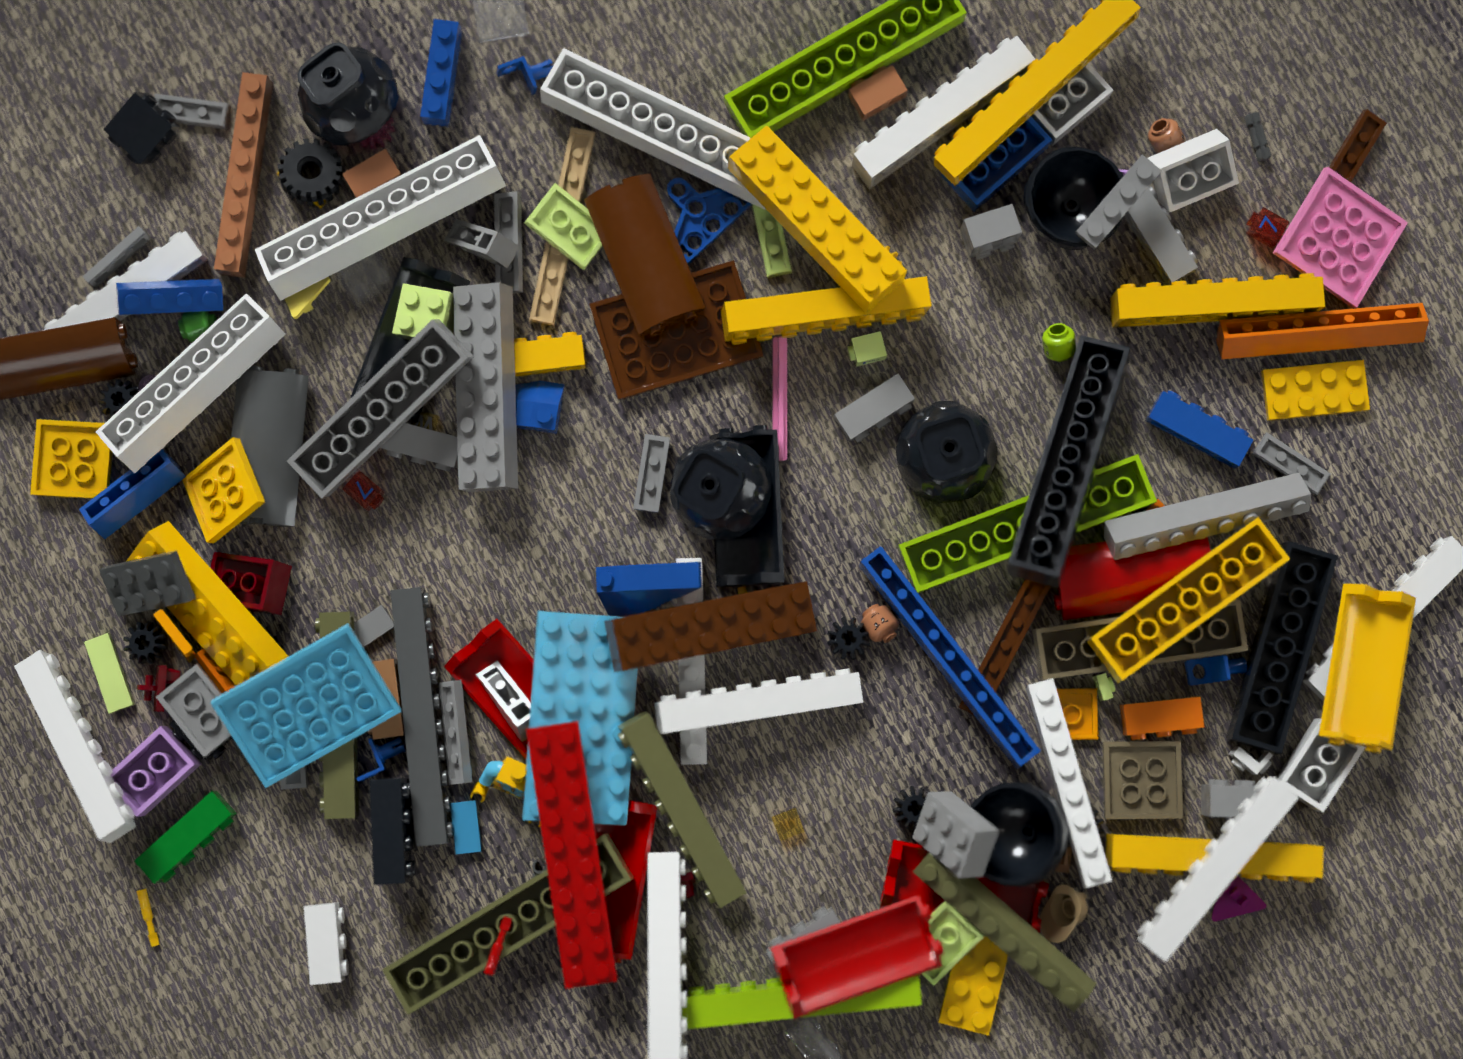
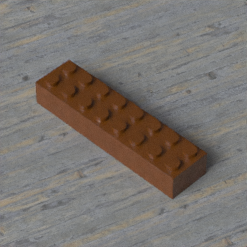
M807 581L604 621L614 672L817 632Z

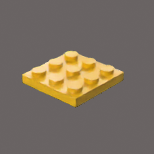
M36 419L30 495L93 499L110 485L112 451L96 433L105 423Z
M232 437L182 479L207 543L214 544L265 503L239 438Z

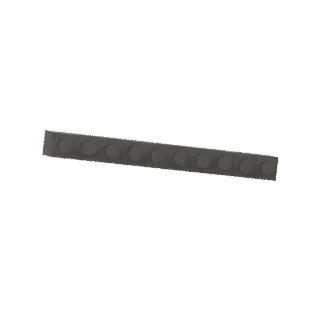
M422 587L390 590L416 847L450 843V837H454L452 822H448L447 812L451 811V801L449 796H445L444 787L448 786L447 770L443 771L442 760H446L445 746L440 745L439 735H443L442 720L437 718V709L441 708L440 696L435 694L434 684H438V674L436 668L432 669L431 658H435V646L429 640V633H433L432 619L427 618L426 608L430 607V596L428 592L425 593Z

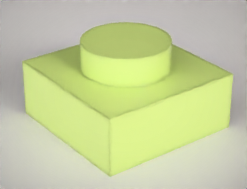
M1106 673L1093 676L1100 701L1114 698L1112 692H1115V686L1112 678H1107Z

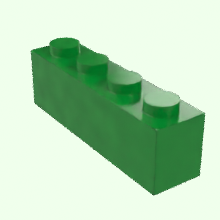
M211 791L135 859L134 862L153 884L161 882L165 884L176 875L174 870L179 865L186 866L196 857L194 852L200 846L204 849L215 840L213 835L219 829L224 831L234 823L232 818L237 813L218 791Z

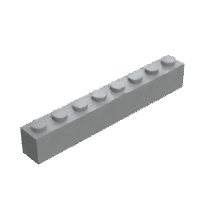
M1295 473L1104 521V539L1114 560L1128 558L1133 555L1152 552L1157 549L1244 528L1258 517L1264 523L1308 512L1310 509L1311 492L1300 473Z

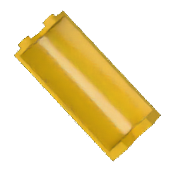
M1343 584L1319 736L1328 738L1329 744L1344 746L1345 743L1365 746V751L1372 753H1381L1382 749L1392 750L1416 602L1415 597L1402 591H1379L1366 584Z

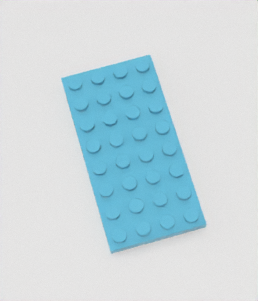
M537 611L529 728L579 721L594 824L627 825L631 770L630 757L632 752L629 746L624 748L617 735L621 733L618 725L634 717L638 668L614 672L604 621L621 617ZM527 746L522 819L540 821L529 746Z

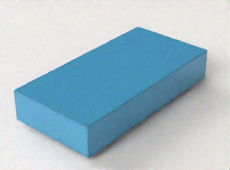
M477 800L450 803L456 855L481 852L482 844Z

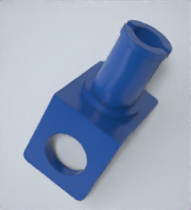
M523 56L498 65L496 75L501 77L521 70L531 95H535L537 90L536 81L547 77L554 65L551 66L552 61L548 59L530 67Z
M1227 655L1186 660L1185 669L1188 685L1193 686L1230 680V675L1246 673L1247 662L1244 657L1228 659ZM1197 664L1204 668V676L1201 679H1197L1193 675V667Z
M400 736L380 746L375 744L373 738L367 739L379 768L357 777V782H362L386 771L385 760L406 752L404 745L393 749V747L403 743Z

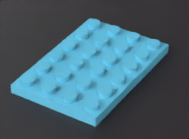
M349 623L211 700V705L265 788L402 712L401 707Z

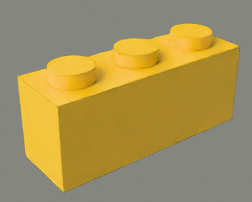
M577 332L562 333V337L552 338V335L537 336V340L527 341V338L514 339L515 377L586 369L584 341L582 335H577Z

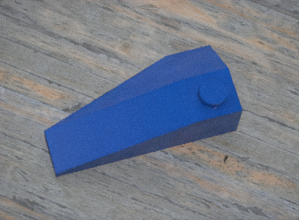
M539 380L515 385L517 428L557 434L565 384Z
M701 562L596 567L597 594L608 616L626 617L641 614L702 588Z

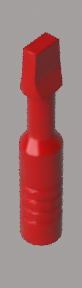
M503 917L497 941L493 944L484 973L494 976L503 950V941L506 932L509 931L512 918Z

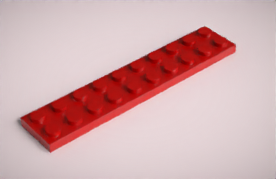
M579 721L527 728V740L565 989L616 982L618 977Z

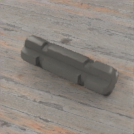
M1258 112L1250 113L1245 116L1246 125L1250 127L1248 131L1253 148L1257 150L1255 152L1256 158L1259 162L1270 159L1271 152L1270 148L1266 146L1268 142L1263 125H1260V115Z

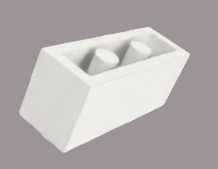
M339 902L304 906L310 985L344 981L345 975L349 974L348 960H344L343 949L347 947L345 933H341V923L345 921L344 909L339 908Z

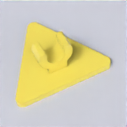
M329 277L285 298L294 319H298L303 312L307 313L314 309L311 303L330 283Z

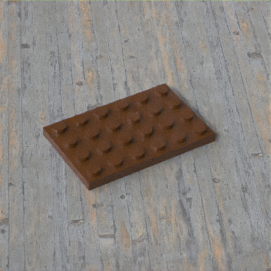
M734 260L691 273L705 309L697 314L698 318L688 323H684L683 320L673 321L664 327L665 331L656 336L638 334L622 294L589 304L619 401L764 356L757 338L747 339L746 343L733 345L731 341L725 342L721 317L724 302L746 299Z

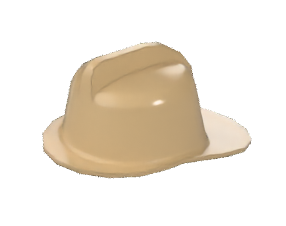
M1060 885L1054 889L1040 916V919H1042L1041 931L1047 940L1053 943H1061L1071 935L1077 924L1083 922L1088 912L1087 895L1085 893L1075 891L1069 885Z

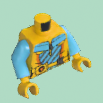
M506 757L503 761L489 762L479 782L474 784L470 797L472 798L474 794H480L482 796L480 802H483L488 793L489 786L524 801L526 764L510 757Z

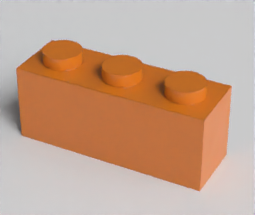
M1201 697L1120 705L1123 736L1130 735L1131 740L1146 739V733H1156V738L1172 736L1171 731L1181 730L1182 735L1196 734L1197 728H1204Z

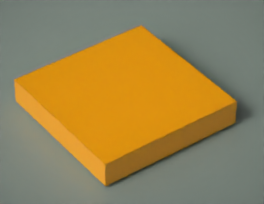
M161 609L153 615L157 623L188 662L195 659L193 648L166 613Z
M1097 688L1056 689L1071 740H1098Z

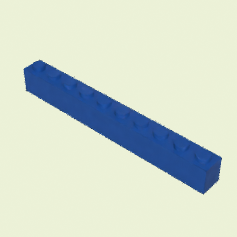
M882 546L861 560L859 568L1017 770L1037 755L1041 750Z

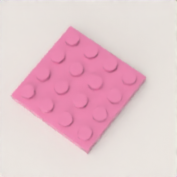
M1325 167L1273 251V254L1302 274L1314 273L1315 277L1323 276L1324 289L1350 307L1357 308L1408 222L1331 168Z

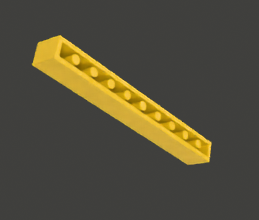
M1100 0L1101 4L1095 9L1090 8L1083 15L1082 21L1077 26L1072 25L1066 30L1063 35L1064 38L1059 43L1053 42L1046 49L1045 55L1040 60H1033L1022 77L1016 76L1009 83V89L1003 94H996L985 111L979 110L972 117V123L966 128L961 127L953 135L954 139L948 145L942 144L934 153V166L956 186L1139 17L1141 7L1134 0Z

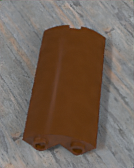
M641 174L622 179V184L615 185L614 187H611L609 184L584 199L638 334L656 336L665 331L664 327L673 321L683 320L684 323H688L697 319V314L705 309V305L651 175Z
M113 317L0 338V400L136 375L135 368H138V360L136 354L132 353L125 346L124 339L128 337L125 324H122L120 320Z

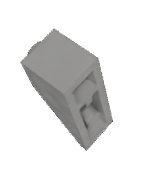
M455 219L444 240L451 245L505 268H508L509 264L513 261L519 247L497 231L459 219Z
M496 661L477 673L476 676L508 725L523 742L527 739L526 729L529 728L531 702L501 664Z

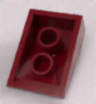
M214 552L210 568L247 610L282 615L292 570L291 565L272 559Z

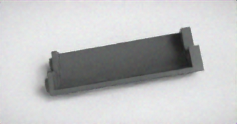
M251 366L237 379L231 438L234 437L241 440L265 503L239 524L295 527L299 474L291 467L287 460L303 443L309 376L300 375L297 369L285 368L283 372L263 371V367Z

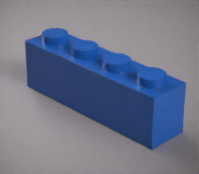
M434 19L420 114L423 123L427 125L449 127L462 36L461 26L456 21Z
M220 279L116 283L119 315L223 311V291Z
M1162 391L1159 394L1145 421L1233 469L1240 466L1253 442V439L1248 437L1249 433L1239 427H1235V429L1229 427L1223 418L1217 415L1211 417L1205 414L1201 406L1195 403H1190L1189 405L1181 401L1182 397L1173 391Z
M161 449L136 473L129 470L79 510L89 526L106 539L186 476L175 460L164 449Z

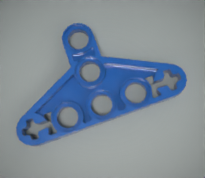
M674 178L667 186L669 198L682 210L674 233L679 245L683 244L685 250L691 254L690 257L686 253L684 254L688 265L752 206V203L745 200L743 202L746 205L742 206L738 198L733 197V194L720 188L699 194L683 178ZM675 184H682L686 191L684 195L678 197L672 194V187ZM692 202H699L702 204L703 210L699 214H692L688 209L689 205ZM727 203H735L738 206V212L734 215L726 214L724 206ZM714 219L720 223L718 231L709 232L706 229V223L709 220ZM693 236L699 237L702 245L698 249H691L687 244L689 238Z

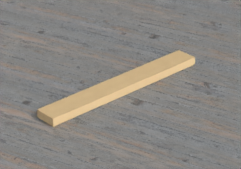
M571 127L558 186L581 203L596 132ZM547 241L529 322L554 327L569 259Z

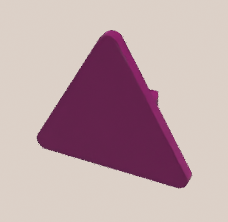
M1236 875V878L1229 883L1215 901L1211 920L1216 922L1263 910L1266 908V903Z

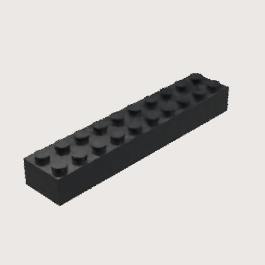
M1080 336L1010 554L1008 575L1059 588L1129 364L1130 347Z

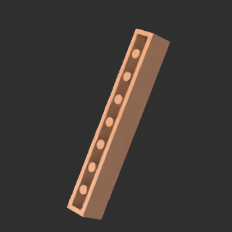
M242 72L214 270L220 275L245 278L273 87V83L267 75Z

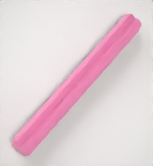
M776 336L772 339V430H777L779 461L787 460V338H782V336Z

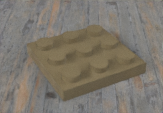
M1181 741L1102 742L1104 819H1183Z

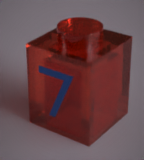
M1262 207L1258 213L1253 211L1246 225L1250 227L1246 234L1273 248L1280 240L1289 221Z
M360 470L343 487V490L367 511H370L371 508L377 509L384 501L382 496L386 493Z

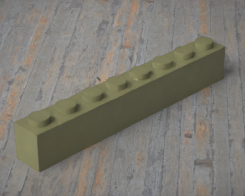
M354 612L319 613V618L315 620L316 633H320L321 639L348 623L355 633ZM356 737L319 758V761L323 762V772L319 774V785L324 790V798H320V812L324 813V819L359 817V782L356 779L358 777V741Z
M643 711L618 725L621 733L617 736L624 748L629 746L633 753V756L630 757L631 762L637 771L641 769L646 778L642 779L648 792H654L658 800L654 803L660 814L667 815L670 821L667 827L674 838L679 837L682 843L679 849L686 860L691 859L695 866L691 869L698 882L703 881L707 889L703 892L709 903H715L719 908H722L746 894L745 888L649 713Z
M930 852L913 871L1073 1013L1090 996L1097 983L977 878H959Z

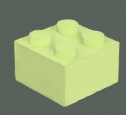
M409 284L402 285L392 331L393 334L403 339L412 340L432 319H439L453 333V293Z

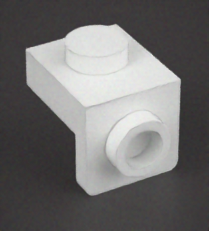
M1234 747L1228 754L1233 758L1231 763L1242 772L1246 769L1252 775L1263 774L1272 762L1269 760L1273 756L1270 752H1263L1256 761L1241 747Z

